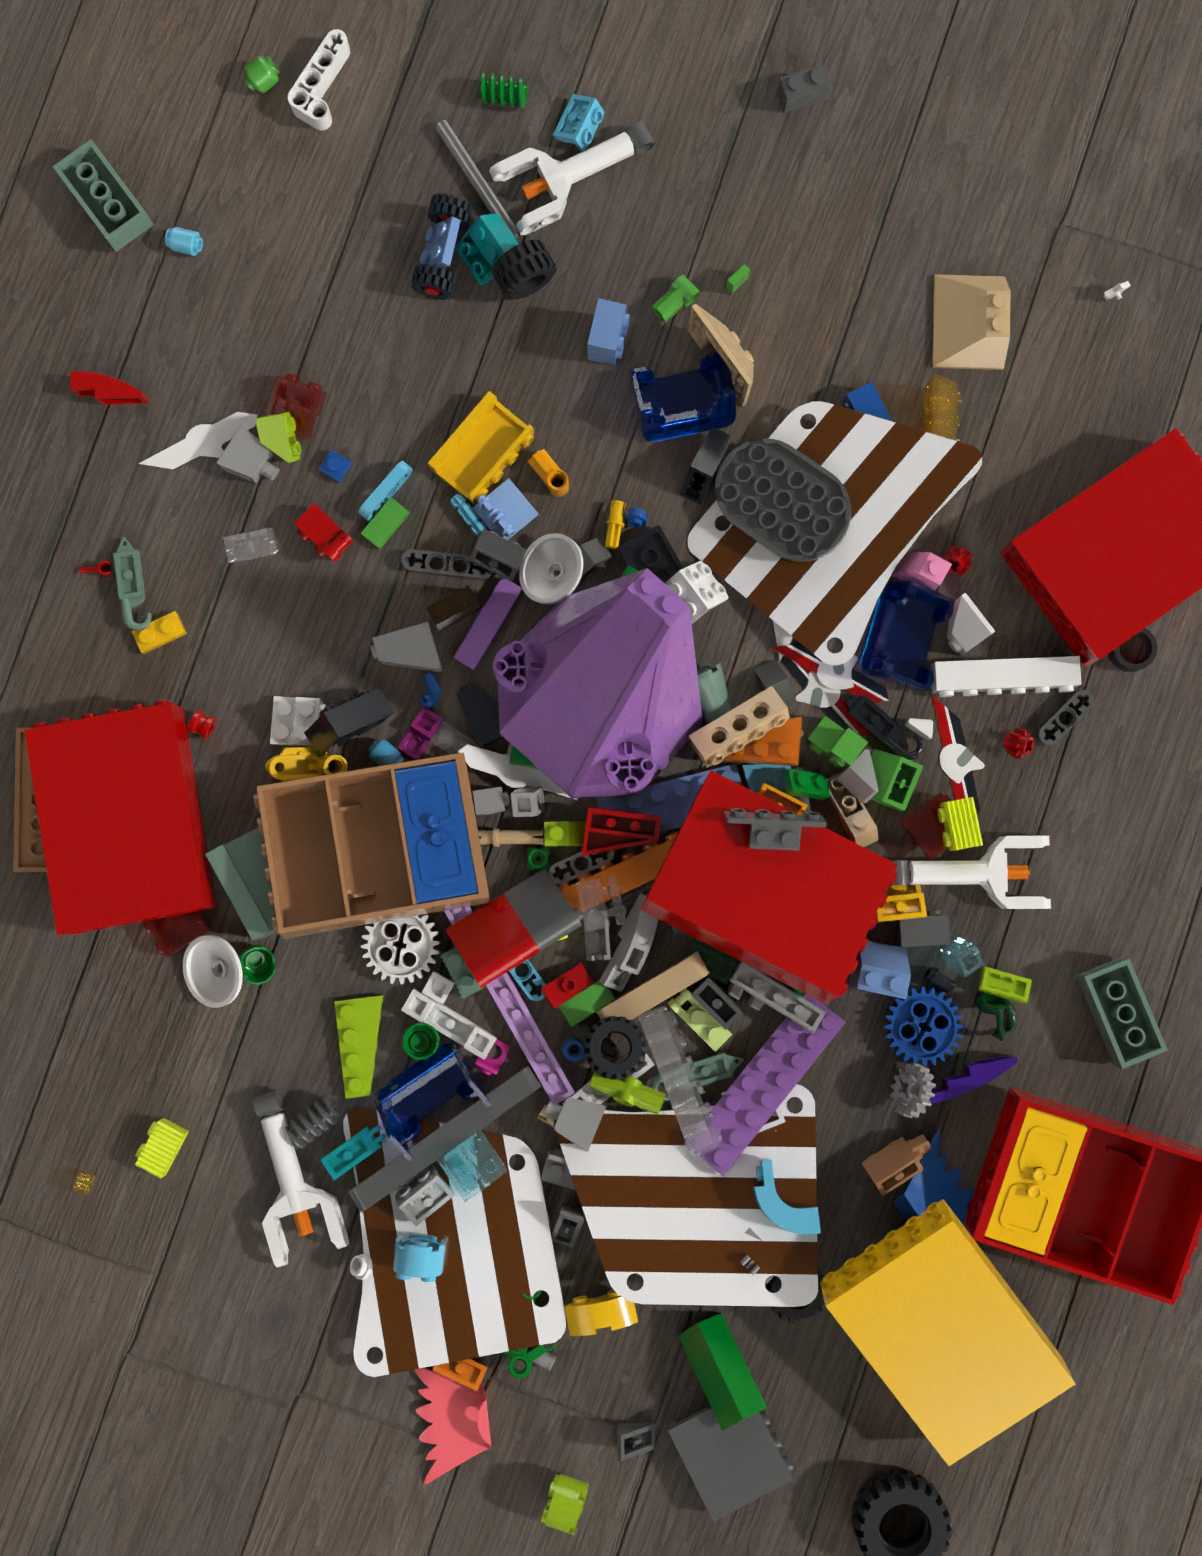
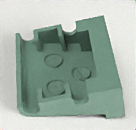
M258 828L205 854L252 941L264 939L276 932L272 923V916H276V912L270 906L268 891H272V885H269V882L266 881L264 867L269 865L268 861L263 857L261 843L265 842V839L259 833Z

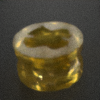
M81 1171L75 1181L73 1191L75 1193L81 1191L82 1195L87 1196L93 1186L95 1175L92 1173L86 1175L85 1171Z

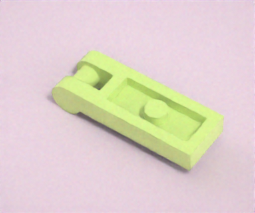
M687 988L681 990L675 999L672 998L667 1003L715 1052L732 1035L691 996V992ZM688 1000L692 1005L685 1011L681 1006Z

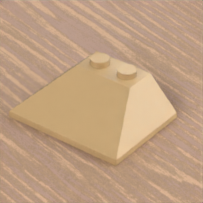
M934 275L932 368L1004 369L1010 340L1011 290L1005 276Z
M694 304L691 308L688 332L701 350L712 343L732 371L729 389L741 406H744L747 403L753 383V357L749 351H744L739 345L740 340L734 331L730 332L723 323L697 304Z

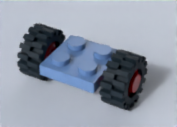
M437 193L431 197L427 217L431 222H435V225L431 226L426 233L425 239L427 243L420 258L422 264L416 265L411 283V288H414L415 292H419L421 295L425 294L429 298L431 296L437 300L438 298L449 300L453 297L457 278L455 274H452L451 271H446L445 268L451 264L458 231L469 228L473 211L472 205L468 204V201H462L461 197L456 198L452 194L448 196L446 193L442 195Z

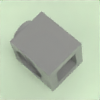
M543 786L518 788L511 793L513 817H534L545 810Z
M502 787L473 791L477 816L506 812V806H510L508 792H503Z

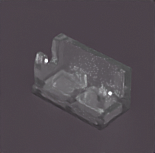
M274 528L223 537L229 563L275 555L278 552Z

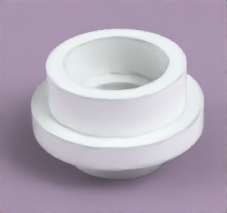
M367 1254L355 1256L350 1264L351 1274L359 1280L366 1279L373 1268L371 1257Z

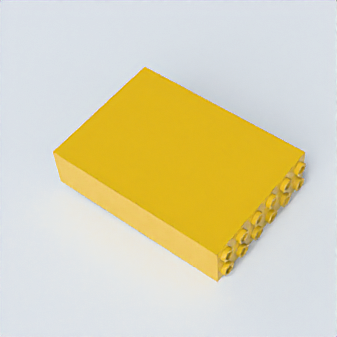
M944 1199L930 1204L925 1212L919 1216L911 1217L904 1226L898 1230L890 1231L883 1240L877 1244L869 1245L861 1255L856 1258H850L844 1263L843 1267L835 1272H829L820 1281L827 1309L948 1466L1075 1385L1063 1357Z

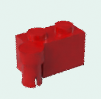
M315 503L294 523L299 529L296 533L305 542H308L310 539L316 545L313 549L323 559L328 556L332 561L336 562L341 557V553L354 542Z

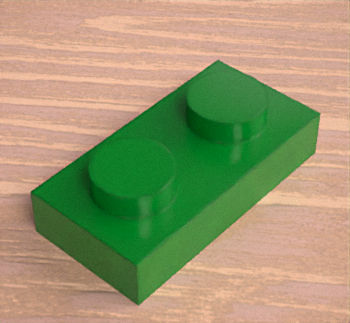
M788 769L783 772L787 795L825 800L830 797L826 774Z

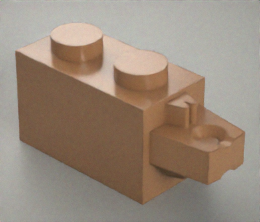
M923 1134L908 1141L901 1137L896 1141L890 1142L887 1147L876 1154L870 1155L861 1164L881 1195L884 1196L923 1171L924 1169L919 1160L932 1148Z

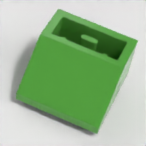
M874 749L871 759L879 792L870 800L898 812L905 811L923 766L901 756Z

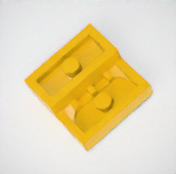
M909 882L908 885L888 886L885 892L888 895L884 906L878 908L876 912L878 922L927 917L924 893H921L920 885H910Z

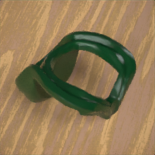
M986 993L981 994L977 998L976 1007L979 1011L997 1016L998 1031L994 1032L992 1036L999 1041H1003L1005 1035L1013 1032L1017 1026L1014 1006L1007 999ZM1004 1009L1008 1011L1011 1027L1004 1029L1002 1022Z

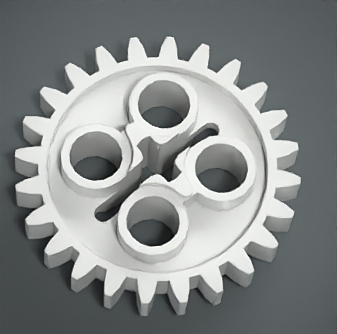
M420 915L373 923L374 926H365L370 933L369 935H362L363 939L368 940L367 944L361 945V948L368 949V953L362 957H370L371 961L366 966L374 965L376 967L373 972L374 975L381 971V980H385L390 976L391 984L396 981V978H399L400 984H404L406 977H408L411 983L414 982V974L421 979L423 977L422 969L427 972L431 971L428 963L435 964L437 962L432 958V955L440 954V951L434 949V946L441 944V941L434 940V936L438 935L439 931H431L435 923H426L428 915L422 918L419 917ZM390 923L395 924L398 928L395 937H390L386 933V927ZM406 923L407 930L403 943L407 944V947L401 949L399 965L395 966V959L399 950V946L395 945V942L401 940L403 924ZM414 928L418 929L422 934L418 942L412 941L409 937L410 931ZM384 947H388L392 951V958L389 961L381 957V950ZM407 952H411L416 956V962L413 966L407 965L404 961V956Z

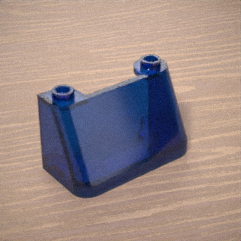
M718 352L705 355L700 361V369L659 378H655L653 371L647 367L630 369V379L640 426L646 441L656 442L710 431L711 427L717 429L725 428L733 424L736 419L735 389L728 366Z
M913 581L886 583L875 605L859 661V671L866 675L912 689L929 691L934 677L932 670L925 667L936 625L937 623L945 622L952 616L955 600Z

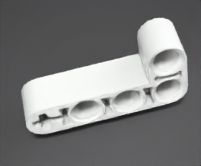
M334 29L326 35L288 94V101L293 114L320 131L328 129L332 124V116L328 105L321 98L350 55L348 39L342 30ZM324 63H330L328 66H322ZM311 82H317L316 85L309 86ZM299 101H305L301 105H296ZM319 113H325L322 117H315Z

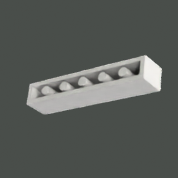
M1080 656L934 662L930 665L932 693H939V697H952L954 692H963V696H976L979 691H987V695H1000L1004 690H1011V694H1024L1029 689H1035V693H1048L1050 689L1059 688V692H1072L1075 687L1081 685Z

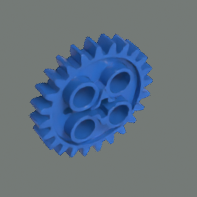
M920 986L919 993H917L915 988L911 987L910 995L907 994L906 999L900 1000L894 997L893 1000L897 1005L895 1007L887 1006L892 1013L891 1015H884L886 1019H889V1023L883 1024V1027L890 1031L884 1037L892 1038L888 1046H897L894 1054L898 1056L903 1053L902 1060L905 1062L911 1057V1064H917L918 1060H920L921 1065L926 1067L927 1060H929L932 1065H936L937 1057L941 1061H945V1052L953 1055L950 1049L951 1046L959 1047L954 1040L955 1038L963 1037L957 1033V1029L964 1028L963 1025L957 1023V1020L961 1019L962 1015L954 1014L958 1006H949L952 998L947 997L943 1000L944 992L939 991L935 996V988L930 987L926 993L925 987ZM917 1003H921L924 1008L923 1013L919 1016H915L913 1013V1007ZM931 1007H934L933 1013L928 1017ZM942 1015L945 1019L944 1025L936 1028L934 1025L935 1018ZM920 1022L928 1026L926 1031L921 1030L918 1026ZM909 1024L912 1032L909 1036L903 1037L901 1029L904 1025ZM917 1037L916 1044L912 1045V1041ZM926 1037H931L933 1040V1044L929 1049H924L922 1046V1042Z

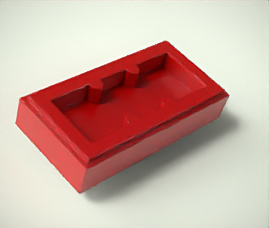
M579 963L540 988L553 1010L594 984L582 963Z

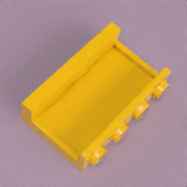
M489 391L431 458L428 465L435 474L474 505L481 496L487 495V488L492 482L496 484L504 474L502 472L507 465L511 466L519 457L518 452L523 446L526 448L534 439V429L530 424L527 426L499 403L497 397Z

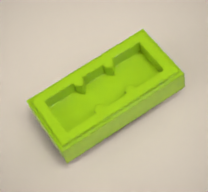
M984 966L978 991L1021 1004H1027L1032 980Z

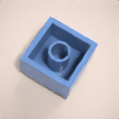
M598 298L587 343L588 360L615 366L617 358H622L624 338L627 337L630 324V314L626 313V304Z

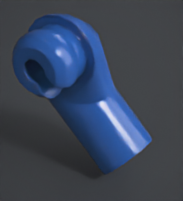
M430 672L423 676L428 689L424 697H421V704L426 708L434 707L442 694V689L434 673Z

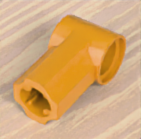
M545 449L533 454L528 460L529 465L545 483L553 496H564L569 490L567 474L557 466ZM556 479L564 481L561 487H554L552 485Z

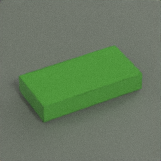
M390 497L364 528L361 535L378 549H381L408 517L410 512Z

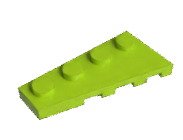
M384 995L334 1001L346 1099L371 1095Z

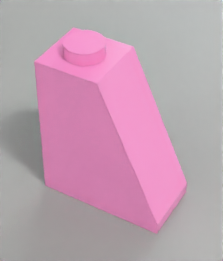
M906 552L891 575L929 596L941 585L952 564L931 552Z

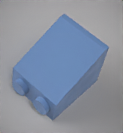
M868 940L863 952L859 951L855 960L858 961V965L854 973L850 974L848 985L860 990L906 999L911 978L906 948Z

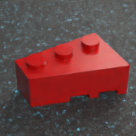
M588 806L582 856L658 842L661 815Z

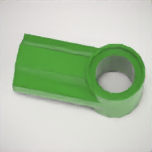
M681 275L672 283L669 291L652 305V310L660 321L666 323L681 308L691 305L699 296L700 291L685 275Z

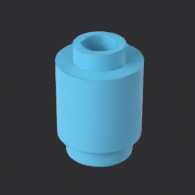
M174 227L167 230L165 244L172 251L195 256L202 250L203 239L200 238L199 232Z

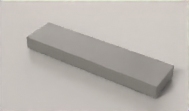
M743 962L739 963L729 980L812 1033L815 1032L826 1014L824 1010L763 972Z

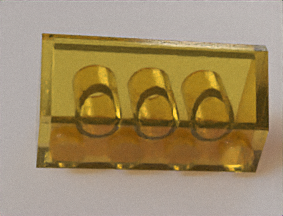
M934 374L924 389L923 431L960 442V439L956 438V429H959L960 414H957V406L960 405L961 392L957 391L956 382L941 375Z

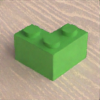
M824 716L805 740L809 743L808 748L817 755H820V753L824 754L829 758L827 762L836 769L840 767L845 769L851 766L868 743L850 728L844 730L827 716Z

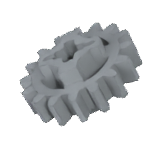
M913 1063V1065L906 1064L905 1069H899L900 1075L894 1076L896 1083L890 1086L894 1089V1092L890 1094V1097L894 1098L891 1105L896 1107L895 1112L902 1116L918 1118L920 1113H926V1105H932L929 1099L930 1097H935V1094L931 1091L936 1084L931 1083L934 1075L929 1074L928 1068Z

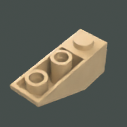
M843 772L838 773L827 779L830 793L829 798L850 840L862 847H866L879 840L877 826L864 804L837 780Z

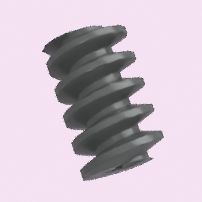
M325 1095L321 1096L322 1105L315 1101L314 1111L306 1107V1117L299 1112V1122L291 1118V1128L285 1126L287 1134L297 1147H306V1141L309 1143L313 1142L314 1135L319 1137L322 1135V1129L328 1131L330 1124L336 1125L338 1123L340 1114L335 1105Z

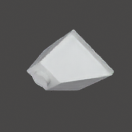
M966 593L951 604L947 638L950 640L948 642L949 646L955 653L959 652L962 656L995 632Z

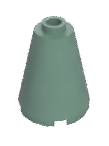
M715 662L716 667L712 668L711 664L697 669L702 718L707 724L731 711L720 662Z

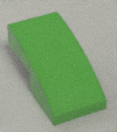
M598 980L558 1007L572 1027L615 998L609 988Z

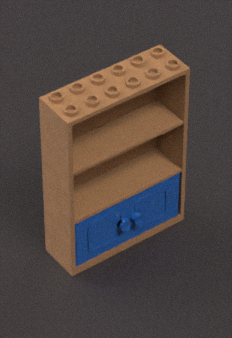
M464 752L257 786L258 794H253L255 808L261 813V818H257L259 833L265 839V842L261 843L262 855L269 865L264 867L266 881L269 882V885H272V891H268L270 906L276 912V916H272L273 928L284 939L489 902V892Z

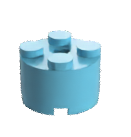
M409 1234V1239L402 1240L403 1235L398 1236L395 1242L393 1263L396 1278L409 1280L411 1277L421 1278V1281L435 1282L436 1276L443 1273L445 1240L442 1239L441 1243H439L436 1236L426 1234Z

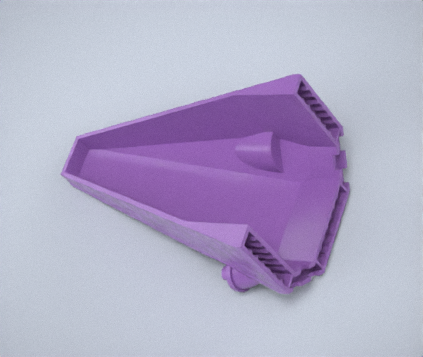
M648 568L571 594L564 600L556 603L521 641H514L506 645L495 656L493 674L498 683L500 735L571 798L615 797L620 795L640 796L690 740L689 735L703 726L690 606Z

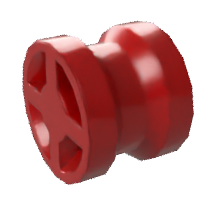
M198 710L190 720L188 732L192 734L198 733L201 738L207 740L215 729L217 718L212 716L206 717L203 712Z

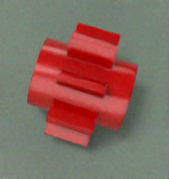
M954 545L942 556L946 559L945 561L952 564L948 571L950 575L959 573L960 576H963L974 565L970 562L973 554H970L966 546L957 548Z
M1015 728L1014 733L1008 732L1003 740V747L1007 750L1006 754L1018 759H1022L1023 754H1030L1034 746V740L1030 737V733L1020 728Z

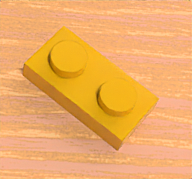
M176 611L150 622L141 631H131L142 654H146L187 634Z

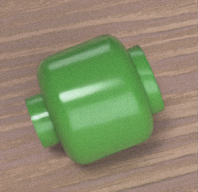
M258 55L244 68L246 75L244 81L252 91L257 89L261 93H266L279 81L278 73L280 71L268 56L265 58Z

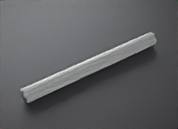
M446 120L440 121L436 124V130L490 213H498L516 239L519 236L516 226Z

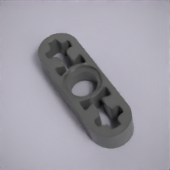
M1080 690L1072 694L1039 727L1036 732L1037 741L1043 746L1056 744L1093 707V695L1086 690ZM1077 697H1085L1084 703L1086 706L1082 705L1076 710L1070 708L1079 702ZM1061 712H1068L1070 714L1071 722L1068 725H1063L1059 721ZM1055 726L1059 728L1051 734L1053 740L1044 739L1046 735L1044 730L1049 731L1053 729Z

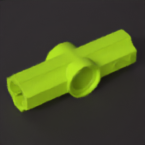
M594 1072L589 1085L591 1089L613 1097L620 1104L629 1107L636 1106L656 1115L659 1114L666 1096L665 1093L642 1085L641 1081L631 1076L624 1079L610 1080Z

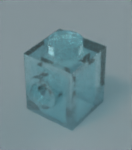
M957 937L940 950L948 969L964 977L969 976L984 964L976 945L972 941H967L960 937Z

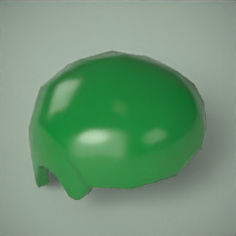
M252 945L244 949L239 956L242 966V978L250 984L261 985L269 981L276 971L274 956L271 950H268L263 945Z
M415 1023L406 1029L402 1039V1047L409 1057L415 1060H426L437 1051L440 1038L433 1026L427 1023Z

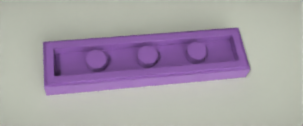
M501 577L455 654V660L475 671L523 591L522 587Z

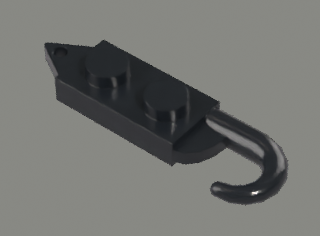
M844 694L849 709L848 714L878 741L887 746L896 755L908 760H913L920 756L923 744L917 735L914 736L917 743L916 749L913 752H907L898 744L902 738L903 730L896 721L866 695Z

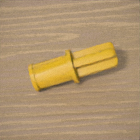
M611 501L610 515L608 521H606L608 529L605 547L609 549H617L621 529L624 528L623 516L626 503L622 501Z

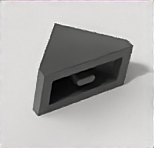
M601 536L579 546L583 556L581 579L614 557L612 551L605 547V542Z
M776 660L753 670L763 691L772 686L787 707L795 703L789 679Z
M562 1203L551 1235L552 1241L574 1247L585 1219L582 1209Z
M617 1423L618 1461H623L655 1449V1423Z

